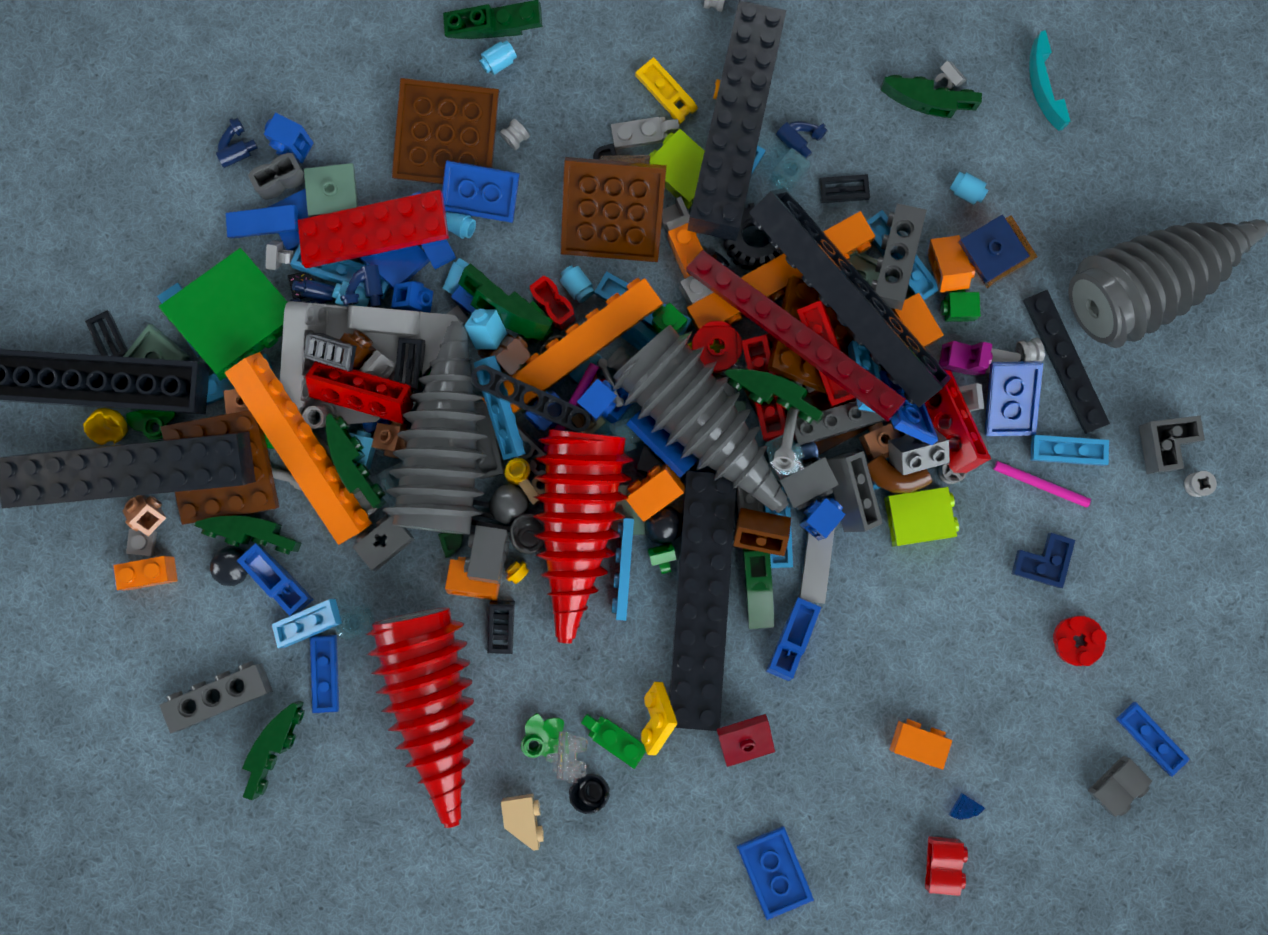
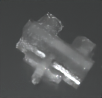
M566 731L559 732L558 745H554V753L546 755V761L553 763V771L557 772V779L567 781V783H576L577 778L586 776L585 762L577 761V753L586 752L588 740L586 738L575 736Z

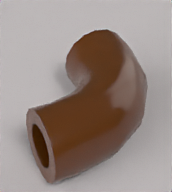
M883 454L867 464L871 480L878 487L893 493H912L932 483L931 475L927 469L902 475L885 459Z

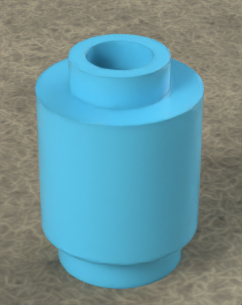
M506 40L503 43L500 41L482 52V59L479 61L486 73L491 71L495 75L511 65L513 60L517 58V55L511 44Z
M959 172L950 187V190L954 191V195L973 205L976 201L981 203L988 192V189L985 188L986 182L967 172L965 174Z
M571 265L561 272L560 283L573 300L582 303L594 294L593 284L579 266L573 267Z
M343 280L342 284H336L332 297L336 298L335 304L348 306L343 305L340 297L345 295L349 282ZM358 286L355 294L360 296L358 298L359 303L352 306L367 307L370 298H366L364 288Z

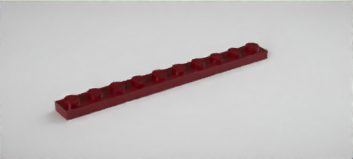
M702 250L686 267L688 274L886 421H889L906 400L904 397Z

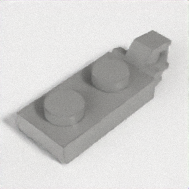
M654 117L611 124L615 150L662 143L671 132L675 134L679 130L678 119L665 121V117Z

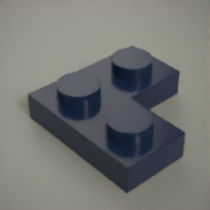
M1048 533L1042 556L1017 550L1011 574L1056 588H1063L1075 540Z

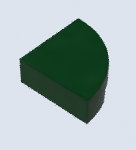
M438 534L445 558L451 557L459 550L458 548L462 545L464 534Z

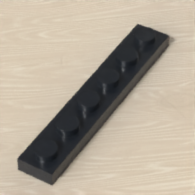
M1048 290L1024 299V305L1084 433L1087 434L1110 424Z

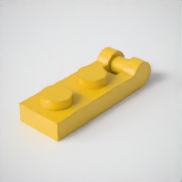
M654 57L635 72V77L668 111L673 119H678L679 125L685 121V117L689 113L693 114L698 109L693 99ZM678 101L683 103L680 109L675 106Z

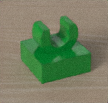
M672 543L647 549L652 566L659 564L661 574L671 572L669 561L677 560Z

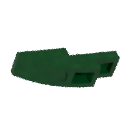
M539 0L491 8L489 4L443 13L446 38L483 39L523 35V30L543 27L541 3Z
M890 75L884 78L880 89L891 99L912 110L944 118H952L956 110L976 111L982 102V93L974 92L971 89L950 91L949 88L945 87L933 89L934 80H928L922 76L902 78L900 75Z
M471 263L464 268L458 284L473 296L471 306L476 310H497L504 327L513 332L538 340H543L546 337L552 323L529 304L526 299L522 298L515 291L508 296Z
M730 369L724 373L726 377L729 376L727 383L738 391L744 388L750 392L748 397L760 405L763 401L770 405L774 397L778 398L776 400L777 404L787 410L790 407L794 408L799 412L797 416L808 424H811L812 421L818 424L824 416L823 412L803 400L808 393L807 390L792 381L756 370Z
M329 413L326 416L327 442L333 463L349 493L356 494L361 491L373 508H380L387 503L383 498L385 492L379 484L371 482L368 477L371 474L362 462L358 464V461L365 457L362 452L363 444L356 436L351 437L347 431L349 425L341 415L337 417Z
M218 516L198 520L194 525L202 529L201 534L216 538L217 535L225 537V543L239 547L240 543L249 544L252 536V542L266 546L267 542L276 545V551L289 555L291 551L299 552L302 544L280 535L281 524L253 517Z
M742 548L749 629L774 627V605L770 554Z
M294 702L282 710L271 720L254 742L242 769L251 772L243 798L254 800L265 793L269 783L266 780V776L269 770H273L278 757L274 754L286 752L287 748L291 749L294 744L296 734H293L296 724L299 725L303 719L305 710L302 709L304 702Z

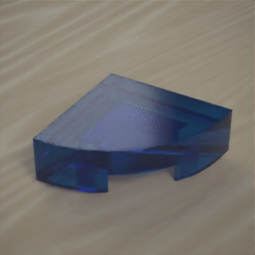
M961 793L948 815L959 820L969 819L978 816L985 807Z

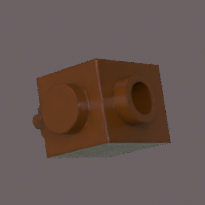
M355 330L353 334L344 333L340 338L342 341L357 346L353 369H361L364 361H367L373 355L372 352L376 351L372 346L373 341L358 330ZM344 349L342 351L341 361H343Z

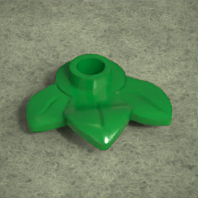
M141 410L126 414L129 426L133 430L142 431L151 440L163 438L161 427L157 432H153L152 427L154 424L158 423L159 426H166L175 417V413Z
M538 713L531 716L525 724L526 735L521 741L522 752L530 758L542 755L549 759L556 758L568 750V746L559 739L564 727V720L552 717L543 721ZM537 741L538 745L535 748H531L529 743Z

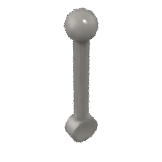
M602 358L597 362V366H599V369H602L606 380L614 387L607 370L608 362ZM615 390L614 392L617 397L614 402L617 404V407H621L624 404V400L619 397L617 390Z

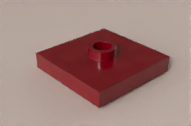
M766 714L716 729L727 767L775 752Z

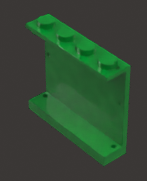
M239 248L158 307L167 320L177 328L221 381L224 378L228 379L224 372L244 358L256 354L264 348H271L278 342V338L283 335L284 310L287 301L247 254Z

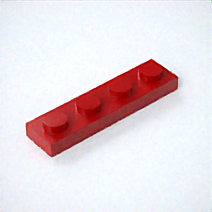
M821 300L797 310L799 318L804 325L840 350L825 306ZM819 371L831 406L855 398Z

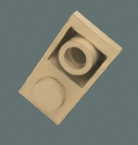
M534 794L503 798L501 807L504 828L533 851L539 850L540 842L544 841L543 827L538 826L536 817L541 815L539 800H534Z

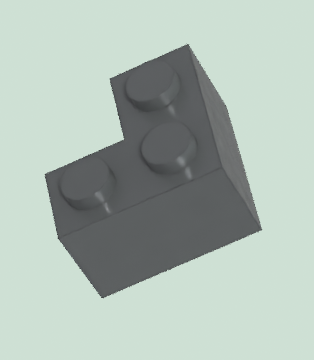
M1201 415L1151 421L1139 425L1147 474L1184 469L1180 445L1193 444L1205 440Z
M825 457L812 458L798 467H794L790 473L777 479L788 497L787 501L789 504L787 507H796L797 510L810 505V499L828 496L833 493L832 488L839 485Z
M476 525L475 532L470 533L469 547H471V557H466L464 572L467 573V577L470 580L500 584L503 564L507 562L510 536L507 530Z

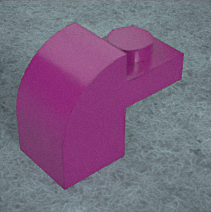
M957 341L942 344L939 365L944 370H951L952 372L967 375H984L993 358L991 352L992 344L981 342L975 345H968Z

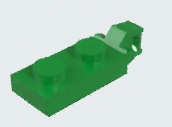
M586 714L582 719L581 724L591 730L588 736L594 742L633 769L636 768L646 753L645 746L640 740L608 718L605 719L600 716L597 721L589 714Z

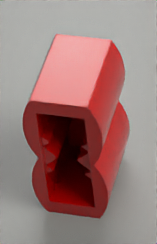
M543 275L530 285L534 302L540 309L547 312L548 317L557 329L563 331L576 320L571 303L565 297L559 295L556 285L550 278Z
M929 836L925 889L929 893L960 896L961 890L965 889L966 875L962 873L963 863H966L968 860V849L964 847V843L960 839Z

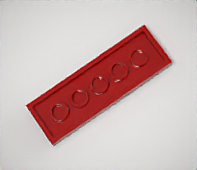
M441 190L298 220L302 265L305 268L449 239L444 198Z

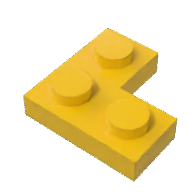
M654 682L644 697L645 706L648 708L651 717L641 732V741L645 746L647 755H657L678 724L663 682Z

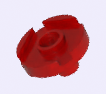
M711 321L703 325L694 335L691 349L694 350L705 346L700 360L704 365L717 361L712 372H723L733 367L742 353V339L740 334L728 323ZM714 340H719V344L724 345V349H720L719 353H715L713 349H710V345L714 344Z
M1071 616L1062 620L1054 630L1053 642L1055 651L1060 659L1070 665L1090 666L1099 660L1105 650L1107 635L1101 626L1089 617ZM1082 634L1085 644L1077 648L1075 646L1076 641L1073 638L1074 636L1080 637Z

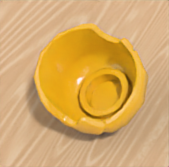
M110 408L96 409L83 423L86 435L99 445H104L110 441L116 444L123 439L128 431L125 418L119 411Z

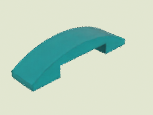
M1043 30L1036 37L1031 48L1029 61L1030 81L1041 111L1047 120L1060 131L1071 121L1065 99L1056 101L1054 99L1045 66V61L1052 51L1046 30Z

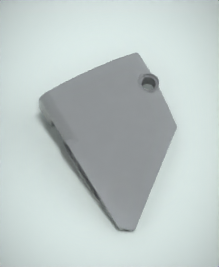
M289 301L284 310L280 382L311 429L326 427V416L329 413L337 417L341 415L347 424L377 422L380 417L309 397L305 376L315 361L304 357L307 334L324 333L340 340L344 333L353 334L355 330H358L373 341L372 346L376 350H379L395 364L399 337L425 340L423 376L431 367L430 362L437 358L447 327L450 326L451 321L460 322L457 315ZM407 343L405 349L402 383H405L406 377V362L408 358L409 344ZM416 344V346H415V355H414V364H413V373H412V382H411V384H413V376H414V367H415V358H416V348H417V344ZM395 370L387 379L394 381ZM317 411L321 415L320 422L316 420L315 415Z

